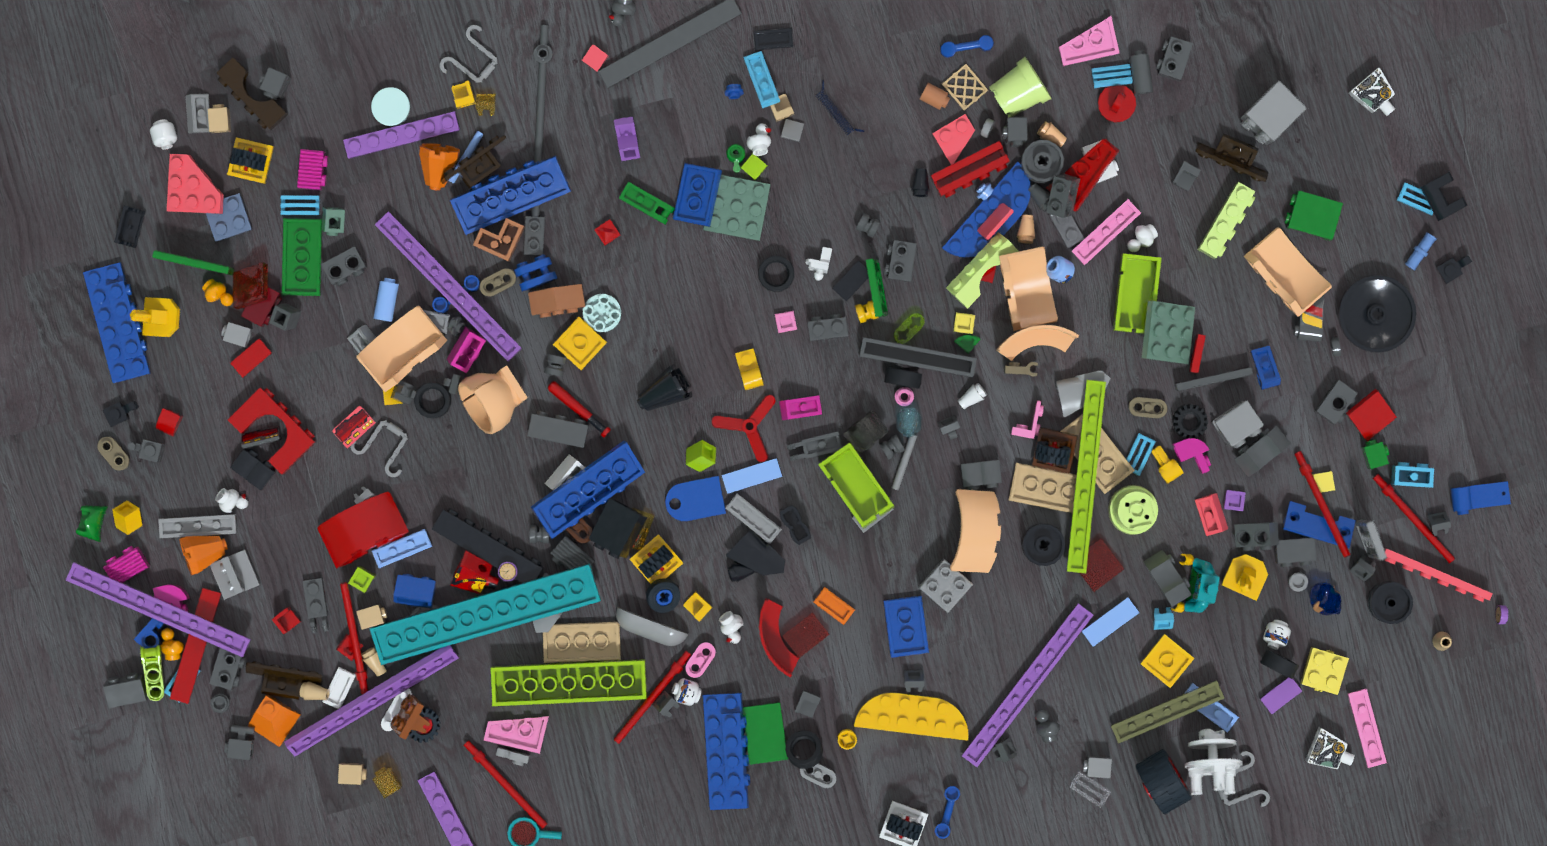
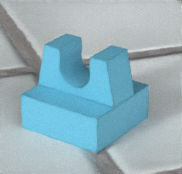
M1166 607V613L1160 614L1159 608H1155L1154 630L1173 629L1174 615L1170 607Z

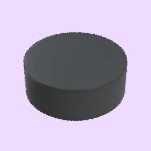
M1333 337L1331 339L1333 356H1341L1339 337Z

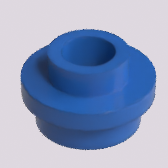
M730 84L726 86L724 94L729 99H738L744 94V90L741 89L739 84Z

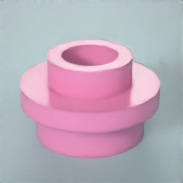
M902 387L896 391L895 400L901 406H908L913 402L914 394L911 389ZM902 393H906L908 395L907 400L904 401L901 399Z

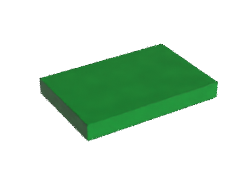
M867 259L866 265L875 317L888 316L879 260Z
M780 702L743 707V716H746L747 720L745 733L748 738L747 747L750 765L788 760L785 750L786 742Z

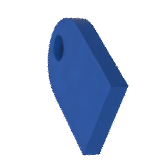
M719 476L677 484L669 490L666 496L665 504L667 511L673 518L679 521H690L726 514ZM677 498L680 500L681 506L679 509H672L670 507L671 499Z

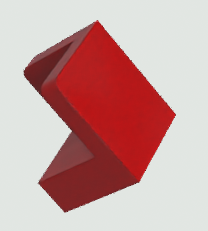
M290 606L272 619L283 634H286L301 622Z

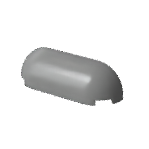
M616 608L617 622L624 630L666 646H676L681 644L689 634L625 609Z

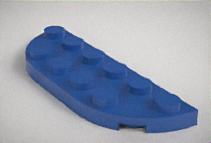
M1019 162L1011 168L994 188L992 194L983 200L942 247L943 250L958 257H976L978 252L998 232L1004 236L1020 218L1028 206L1031 195L1029 188L1031 186L1030 180L1025 175ZM1004 203L1013 210V214L989 240H986L977 230L997 207Z

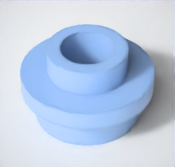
M989 182L986 184L982 183L976 190V197L982 200L987 199L994 190Z

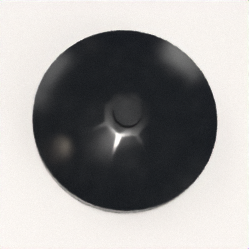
M1379 275L1362 278L1352 284L1344 293L1338 311L1339 324L1345 337L1356 347L1375 353L1390 351L1404 343L1412 333L1416 322L1415 302L1407 288L1393 278Z

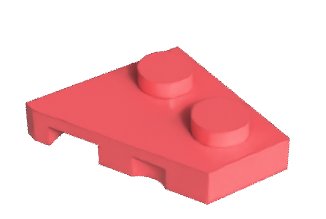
M966 114L932 133L950 165L955 163L975 129Z

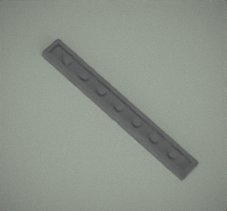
M726 0L598 72L607 88H610L738 17L742 13L734 0Z

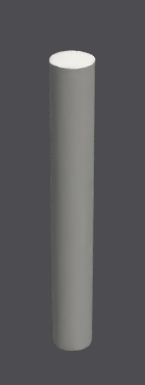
M913 434L909 435L891 487L893 489L899 490L917 438Z

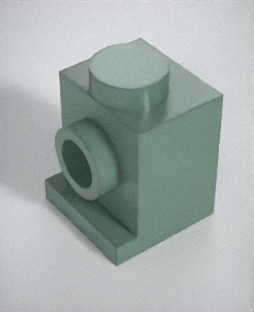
M322 207V231L326 232V235L338 236V233H344L345 210L336 207ZM330 218L335 219L333 224H329Z

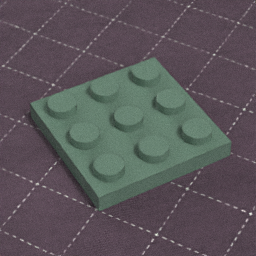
M721 175L710 227L704 226L703 230L760 241L771 184Z
M1148 301L1142 358L1189 364L1195 307Z

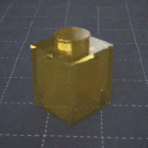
M383 767L375 772L376 776L372 780L384 799L402 788L391 767L387 770Z

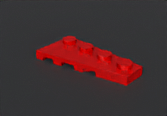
M1102 139L1064 173L1080 178L1073 211H1078L1120 151L1106 139ZM1052 184L1046 187V189H1048L1050 192L1052 189Z

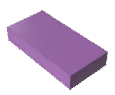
M1287 677L1262 696L1260 700L1268 711L1273 714L1301 693L1302 690L1293 679Z

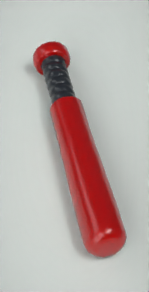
M552 381L548 385V390L555 397L600 431L603 438L611 431L609 427L606 428L595 419L591 412L556 381Z

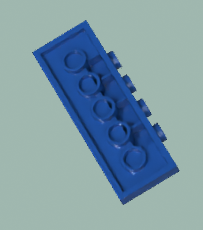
M556 155L541 162L537 161L534 163V160L525 162L523 168L517 170L516 167L505 171L506 175L499 177L498 174L488 178L489 182L484 184L478 182L468 192L451 198L450 202L465 235L571 192V188Z
M121 262L83 272L112 382L118 383L151 374L145 353L148 350L145 339L142 340L140 334L143 331L141 323L139 321H132L130 317L131 311L137 310L135 302L131 301L132 288L126 282Z
M622 441L532 505L531 508L549 537L553 539L569 526L576 525L583 516L593 513L600 504L607 503L614 494L625 490L628 484L644 474L645 471L627 442Z
M742 693L704 694L703 706L710 810L749 808L748 786L750 785V775L747 774L746 766H749V757L745 753V747L748 746V738L744 736L747 720L746 716H743Z

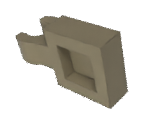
M1009 362V366H1004V374L1037 376V373L1030 371V367L1033 365L1038 366V363L1030 362L1026 367H1021L1020 363Z

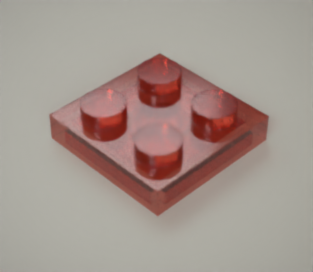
M261 262L233 272V308L239 310L268 300V264Z
M1099 539L1089 547L1086 573L1079 574L1092 591L1095 592L1123 571L1124 568L1104 541Z

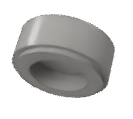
M986 119L981 130V136L989 137L995 123L994 120Z
M1296 572L1289 577L1288 584L1292 590L1300 592L1307 588L1308 579L1303 573Z

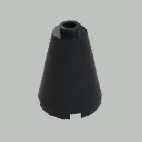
M675 364L669 366L638 394L639 399H637V403L642 410L650 411L685 401L692 397V391L688 393L687 387H689L688 381L679 368L674 369Z

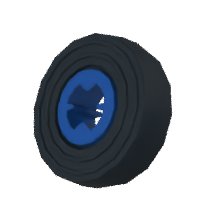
M665 578L658 579L648 587L646 601L654 611L666 613L678 605L680 590L673 581ZM661 593L665 594L666 597L664 599L660 596Z

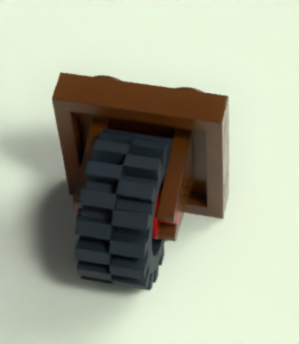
M1040 427L1032 465L1070 474L1078 435Z

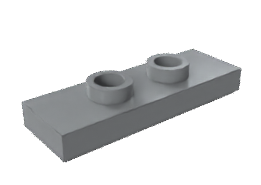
M738 493L725 508L769 544L782 530Z

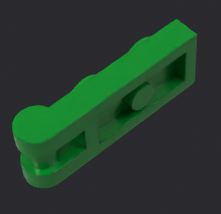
M630 182L627 183L619 197L622 201L664 225L668 222L669 214L673 213L675 209ZM659 206L663 208L661 215L655 213Z

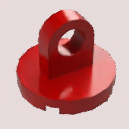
M1124 85L1108 86L1099 95L1098 109L1102 117L1107 121L1114 123L1123 122L1129 119L1135 111L1136 98L1133 92Z

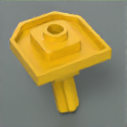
M145 297L144 310L134 309L130 313L132 321L143 322L142 336L171 337L179 328L180 308L173 299Z
M1244 554L1232 559L1221 585L1257 601L1267 579L1268 572L1263 561Z

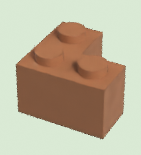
M506 218L499 235L480 228L473 246L510 262L525 226Z
M582 284L553 287L528 293L531 314L540 315V318L550 317L551 313L553 315L564 314V310L567 311V314L578 312V308L585 307Z

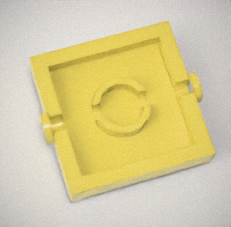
M1311 647L1300 684L1315 688L1314 690L1326 691L1338 695L1349 658L1336 655L1330 650L1323 651Z

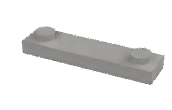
M236 514L158 519L159 538L237 533Z

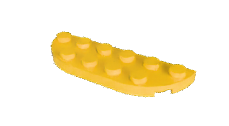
M893 692L883 693L866 702L859 710L854 722V727L968 741L967 724L960 711L948 701L935 697Z

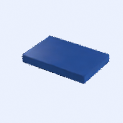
M684 164L673 220L710 227L722 170Z
M922 596L883 600L891 658L929 653Z

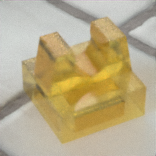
M477 94L476 110L478 115L483 116V110H489L490 116H493L496 106V94Z

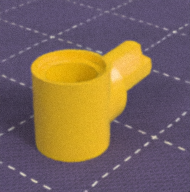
M1157 446L1151 451L1160 465L1158 471L1167 484L1183 474L1176 460H1170L1161 446Z

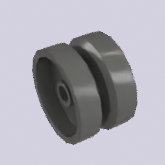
M1038 140L1032 142L1024 150L1020 164L1029 180L1044 184L1052 181L1054 176L1060 174L1064 165V157L1061 149L1055 143L1049 140ZM1040 159H1044V160H1045V165H1043V164H1040V165H1039V164H1038V161H1039Z

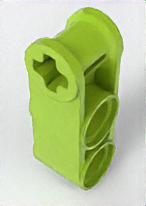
M160 645L145 649L140 647L147 696L152 701L161 700L164 696V677ZM156 670L157 673L152 674L149 671ZM157 687L160 690L153 691L152 688Z

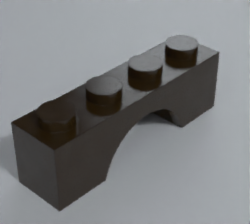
M232 57L217 72L220 76L218 81L225 88L229 86L233 90L231 92L233 97L237 101L242 100L246 104L244 108L251 115L254 113L259 118L257 122L264 129L268 127L272 130L288 114L273 99L261 102L249 96L246 90V78L249 72Z

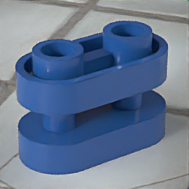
M545 255L534 258L535 262L528 264L526 261L516 265L517 269L514 270L516 277L522 276L524 280L523 283L519 284L522 292L558 279L555 271L549 273L548 266L552 265L550 257L546 258ZM537 270L541 271L542 276L531 279L529 273Z

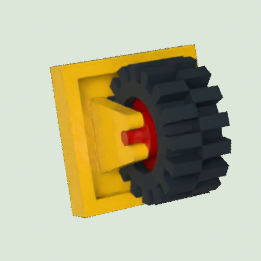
M236 137L227 175L265 184L274 146Z
M659 534L630 558V561L650 584L658 579H666L683 564L682 560Z

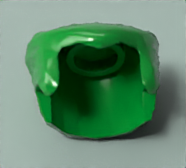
M81 506L82 516L76 534L101 542L103 518L108 506Z

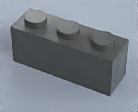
M537 411L536 414L531 415L527 436L585 448L589 425H585L586 421L574 419V422L566 421L567 417L556 415L555 418L548 417L546 412Z

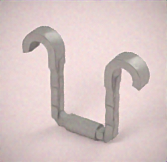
M472 25L466 30L468 40L492 59V63L486 66L479 78H476L474 74L470 73L468 69L452 57L443 58L440 62V69L443 73L447 74L444 64L450 61L476 83H480L495 69L494 66L498 63L497 57L471 37L470 33L472 30L482 31L479 26Z
M385 420L381 421L376 427L375 432L361 451L355 448L357 441L350 448L357 455L364 454L383 426L386 425L388 430L399 437L401 435L403 438L385 466V472L388 476L397 477L403 470L391 473L389 468L401 448L405 445L408 437L407 433H403L401 428Z
M1249 751L1240 752L1242 756L1248 755L1250 761L1236 769V773L1253 766L1255 758ZM1263 789L1254 790L1231 800L1227 799L1228 795L1223 794V791L1218 790L1221 800L1223 799V803L1228 806L1258 794L1265 795V800L1260 802L1261 807L1266 806L1270 800L1268 792Z

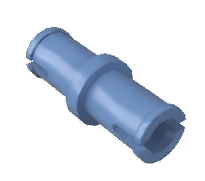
M1426 232L1418 246L1413 248L1414 252L1405 262V265L1415 271L1421 260L1427 257L1428 250L1437 239Z

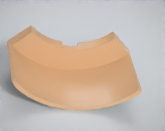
M1279 227L1274 229L1244 256L1255 272L1264 278L1265 284L1274 294L1277 293L1283 300V303L1298 317L1332 288V285L1302 256Z
M1038 247L999 256L1005 295L1010 296L1007 300L1013 331L1057 322L1058 317L1050 280L1046 272L1045 248Z
M416 306L370 342L357 355V359L383 391L386 392L412 371V367L418 362H423L439 350L447 339L422 308Z
M1038 325L1012 334L999 345L996 351L1010 361L1023 350L1038 345L1052 346L1066 352L1074 339L1078 338L1079 335L1059 326Z
M957 489L956 495L961 513V534L957 553L950 569L951 571L989 573L997 556V553L994 552L996 542L1000 541L1001 526H998L997 514L1000 513L996 494L992 491Z

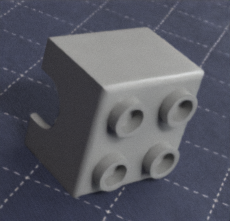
M1240 401L1211 422L1225 444L1234 448L1243 445L1246 442V437H1254L1259 434L1263 426L1262 421L1248 401Z
M943 558L918 587L949 613L973 584L959 571H951V564Z

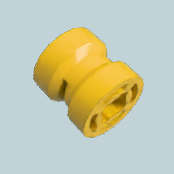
M873 300L868 301L865 305H855L860 324L866 322L867 319L874 320L879 318L875 317Z
M844 729L838 734L840 747L849 750L856 745V734L852 730Z

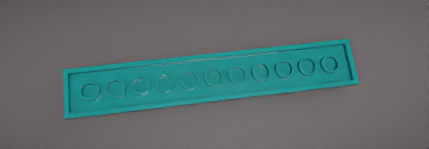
M586 564L370 628V632L380 663L384 665L600 602L601 597L591 565Z

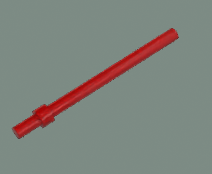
M1301 451L1295 453L1294 455L1300 466L1299 470L1302 476H1305L1343 557L1351 555L1311 473L1313 470L1310 464H1307Z
M1376 474L1372 479L1381 487L1382 493L1386 497H1390L1448 563L1454 561L1453 555L1395 493L1394 487L1390 483L1387 484L1379 474Z
M344 582L340 584L357 670L355 672L356 680L359 681L360 691L363 695L368 692L366 681L368 676L363 666L348 583Z
M685 651L677 662L674 661L670 666L669 672L615 736L614 741L620 744L674 676L683 670V665L692 656L688 651Z
M469 740L463 745L474 756L473 759L480 763L542 829L548 824L485 758L486 755L481 750L479 751Z

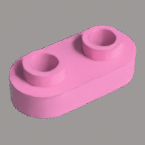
M701 643L687 662L686 672L690 677H700L715 657L716 650L711 643ZM705 648L709 649V655H704L702 650ZM693 664H697L699 666L698 671L692 670Z

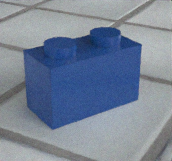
M411 574L398 575L393 595L394 603L432 609L436 581L429 577L416 578Z

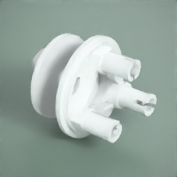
M1203 729L1199 731V740L1189 742L1188 747L1192 749H1208V759L1191 761L1184 764L1189 772L1191 795L1203 794L1201 777L1205 775H1213V791H1223L1225 795L1235 794L1234 776H1236V769H1239L1243 762L1237 759H1218L1217 749L1236 746V740L1225 739L1224 730L1214 732L1211 729Z

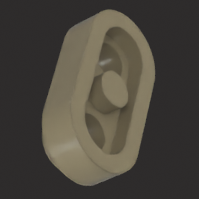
M505 268L483 279L480 283V291L483 295L492 297L512 287L516 282L514 271ZM505 275L510 276L509 282L503 280ZM492 284L493 290L488 291L486 286Z
M1136 397L1128 405L1130 413L1138 417L1162 418L1167 413V405L1160 399ZM1136 403L1141 404L1139 411L1135 410L1134 406ZM1155 405L1160 406L1159 412L1154 411Z
M103 437L99 440L98 450L111 467L118 471L127 469L130 465V457L119 443L112 437ZM105 443L110 444L109 450L104 448ZM118 457L122 458L123 460L122 464L120 465L116 463V459Z

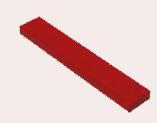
M202 588L195 615L213 622L221 593ZM190 634L188 635L170 699L189 704L207 645L206 641Z

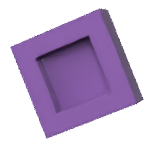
M1226 490L1223 509L1243 511L1246 492Z

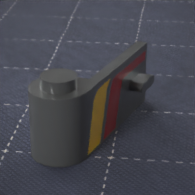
M1324 295L1300 315L1298 325L1295 324L1294 336H1297V340L1321 342Z

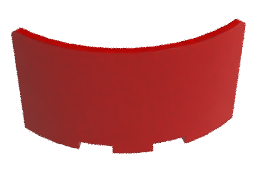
M385 492L362 501L333 516L317 528L336 568L351 564L367 554L369 549L375 546L379 548L399 540L409 532L390 492Z
M765 598L759 620L761 642L771 662L781 672L791 677L799 657L786 647L780 636L779 616L783 606Z

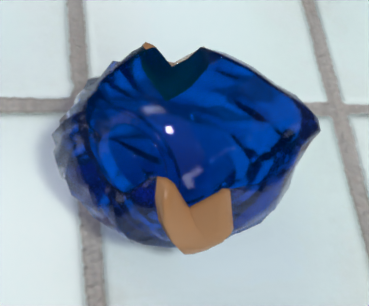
M1327 582L1317 583L1312 586L1309 598L1313 610L1325 616L1339 615L1342 600L1340 592L1335 590V586Z

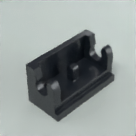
M124 205L114 243L136 248L146 211Z

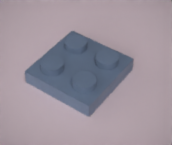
M240 193L223 199V214L206 213L215 242L253 230Z

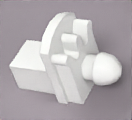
M823 247L820 261L814 259H806L805 261L809 265V270L816 271L814 277L818 281L823 278V273L827 274L832 253L831 248Z

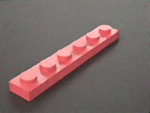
M1384 548L1387 556L1384 560L1395 565L1396 562L1403 564V569L1413 572L1414 569L1420 571V576L1429 580L1432 576L1438 579L1437 583L1446 587L1449 584L1456 587L1455 591L1465 595L1466 592L1474 594L1472 598L1481 602L1484 599L1490 601L1493 593Z

